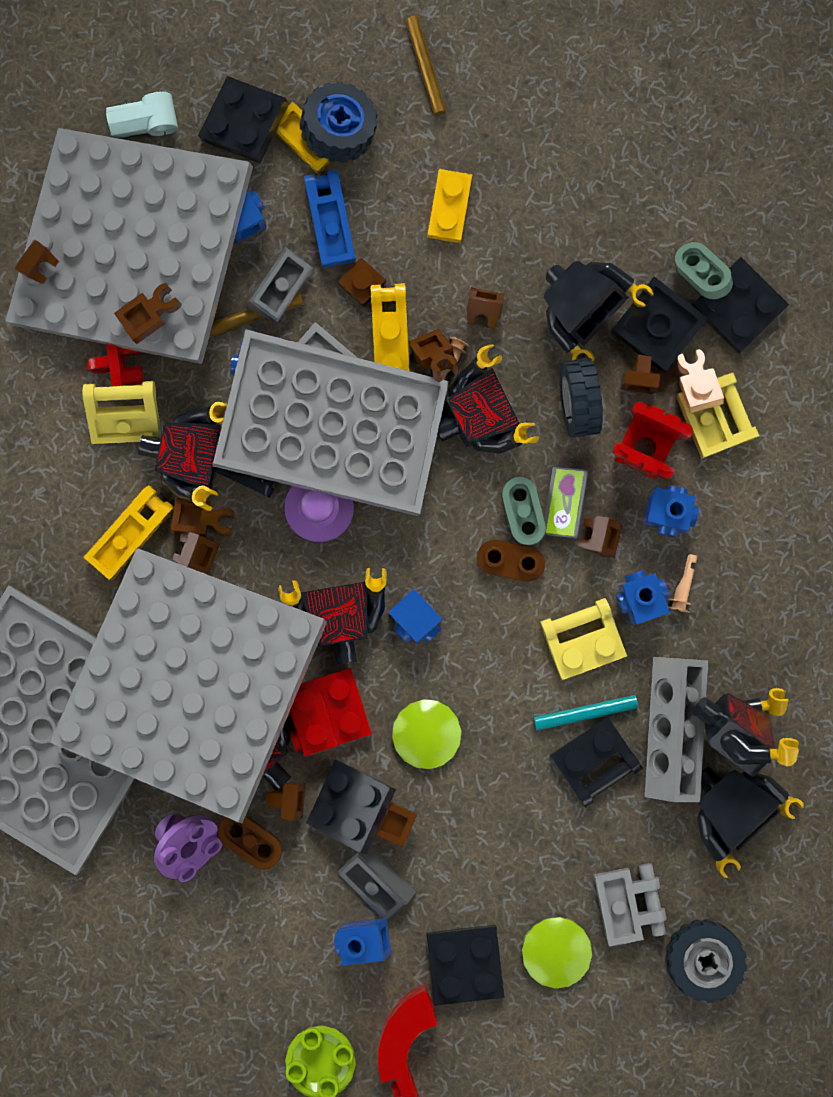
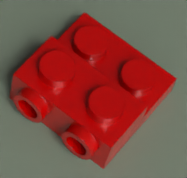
M352 668L301 683L287 717L292 716L296 730L290 731L296 751L303 750L304 757L372 734Z

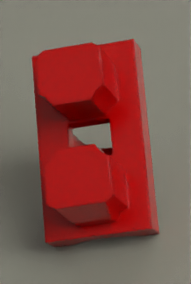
M106 343L108 356L87 360V371L93 374L110 372L112 386L142 385L145 382L144 370L141 365L125 367L124 364L125 356L141 354L140 351L120 348Z

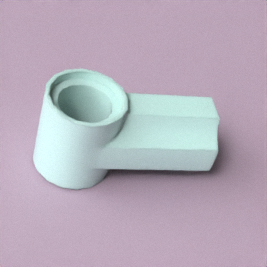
M153 92L145 95L142 101L106 108L107 122L112 138H123L144 133L152 136L164 135V132L167 135L178 130L172 95L168 92Z

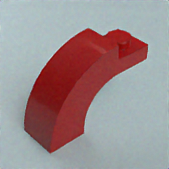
M426 984L410 991L397 1002L387 1016L381 1031L378 1048L379 1076L381 1083L396 1080V1082L391 1083L394 1097H419L408 1064L407 1055L412 1042L420 1033L438 1025L437 1016Z

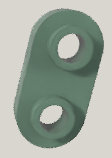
M691 242L683 245L676 252L675 263L678 272L701 295L708 299H719L730 292L733 286L730 269L705 245ZM691 263H698L696 266H689ZM719 282L718 285L711 286L713 283Z
M515 477L505 484L502 492L511 532L520 544L526 546L535 545L543 539L546 532L537 490L529 479ZM523 489L526 491L527 497L524 501L519 502L514 499L513 495L516 490ZM526 522H531L535 525V531L531 535H526L522 531V526Z

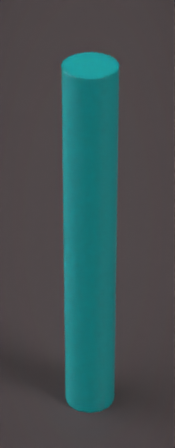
M632 695L536 716L533 719L536 731L638 709V702L636 696Z

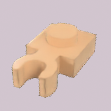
M700 349L696 350L695 358L697 362L694 364H688L683 354L678 356V369L682 374L686 375L680 377L679 384L690 413L718 406L724 402V396L714 368L703 370L705 356Z

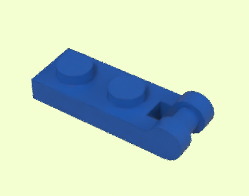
M337 169L327 171V175L314 177V174L304 176L323 268L356 262ZM331 188L332 195L318 197V190Z

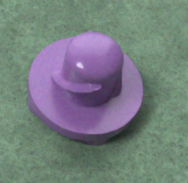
M292 486L286 496L285 516L288 524L297 535L308 541L327 542L341 536L353 518V500Z
M179 814L166 816L159 822L155 830V837L159 843L155 850L154 863L161 874L167 878L178 879L180 882L191 880L197 870L210 857L216 855L221 850L222 843L218 837L217 826L211 819L202 815H195L185 819Z

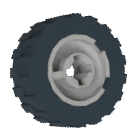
M591 358L562 362L559 369L560 397L569 436L574 438L600 434L603 423V406L600 383L594 362Z
M697 919L693 920L692 923L680 926L681 929L674 932L671 936L672 939L666 947L667 956H665V963L668 967L667 972L674 984L686 996L689 995L693 1000L699 1002L703 1000L707 1003H714L715 1000L722 1001L726 999V996L729 994L733 995L737 991L738 985L742 984L744 980V972H747V964L745 963L747 956L745 950L742 949L741 945L743 944L724 925L705 919V921ZM710 955L711 963L708 966H702L698 960L699 957Z

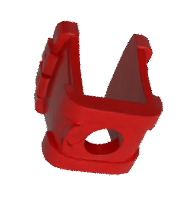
M637 402L630 411L633 419L622 442H616L612 452L615 455L613 461L623 466L627 464L645 473L646 477L655 481L658 477L669 479L675 469L664 464L675 441L689 439L693 433V428L686 423L680 422L681 419L671 413L665 415V410L653 405L649 407L642 402ZM647 438L653 442L655 451L652 456L649 457L636 450V442L639 439Z

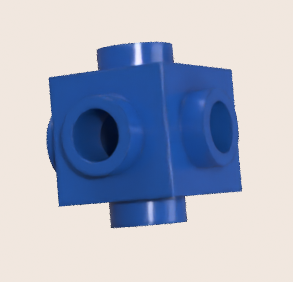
M668 485L667 490L657 487L653 488L649 494L643 524L658 528L657 533L660 535L677 538L678 533L683 534L689 531V527H695L699 514V507L695 506L696 497L687 495L688 489ZM670 507L675 510V516L671 514Z
M644 570L624 576L626 583L618 586L620 593L616 594V599L622 614L628 613L632 625H637L670 613L665 600L669 598V592L663 578L658 579L656 573L646 576ZM640 591H643L646 594L645 601H642L640 599Z

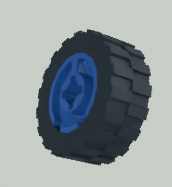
M343 82L325 83L324 86L315 88L313 93L309 94L306 98L300 121L301 136L303 141H306L309 150H313L316 156L321 159L323 157L330 162L341 161V163H346L348 160L354 161L361 154L364 155L369 145L371 146L378 123L376 121L378 116L377 110L374 109V103L371 98L369 99L363 90H358L352 84L347 85L343 84ZM337 119L342 120V124H338Z

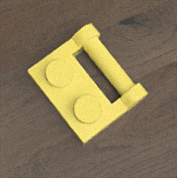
M734 373L717 378L739 433L732 435L720 405L690 413L683 393L681 392L676 395L687 424L693 428L692 437L701 459L759 437L756 426H751L734 385L737 383Z
M145 381L142 385L96 387L95 384L83 385V402L92 444L140 442L142 435L161 438L154 381ZM143 399L144 405L98 407L97 401Z
M606 598L595 601V605L562 618L553 621L549 618L540 622L561 680L627 657ZM599 618L601 619L604 628L564 643H559L558 633Z

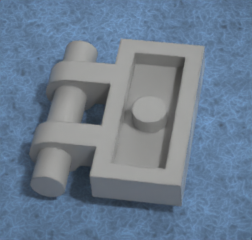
M652 863L639 865L641 879L632 881L630 869L628 868L593 874L609 947L644 940L641 929L642 925L650 924L652 936L666 934L664 921L667 920L665 908H661L657 890L660 888L659 877L654 875ZM644 892L647 910L638 913L635 894Z

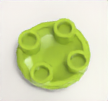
M423 699L410 703L399 713L393 724L392 739L397 753L405 762L416 768L433 769L444 765L454 757L460 746L461 728L458 718L449 707L435 700Z
M556 917L544 919L526 933L522 955L523 963L530 976L541 985L556 989L569 987L581 980L589 969L592 951L590 940L579 925L571 919Z
M323 1025L309 1027L299 1033L289 1045L285 1059V1073L288 1081L305 1096L335 1097L346 1088L353 1077L356 1065L354 1049L347 1037L337 1029Z

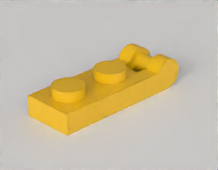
M405 283L395 284V287L391 288L371 285L375 363L409 371ZM396 301V312H382V302Z
M150 485L139 493L83 557L111 581L132 559L136 549H140L160 525L174 512V506L168 501L163 502L156 496L157 491ZM146 506L155 512L149 520L140 514Z

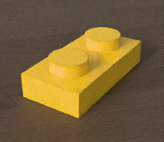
M439 169L427 238L461 243L472 174Z

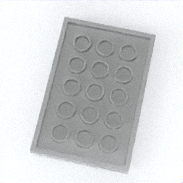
M245 330L213 466L418 516L421 512L449 381L437 382L430 376Z

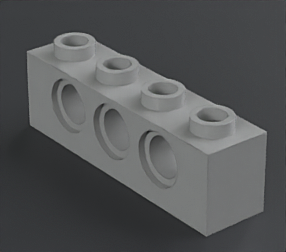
M653 657L645 797L670 802H700L705 722L694 716L693 710L698 701L706 697L708 660Z

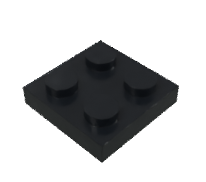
M227 76L198 136L208 144L260 164L289 103L285 97Z
M742 257L729 268L733 286L727 295L719 299H708L701 295L692 304L693 307L708 318L706 322L738 354L789 305ZM719 282L713 283L711 286L718 285Z
M654 276L647 285L652 289L653 296H650L646 291H642L637 297L646 306L637 307L633 303L613 327L611 333L639 355L652 357L651 364L665 374L708 318Z
M335 759L306 824L359 853L367 854L396 789Z
M496 924L426 932L434 1006L505 998Z

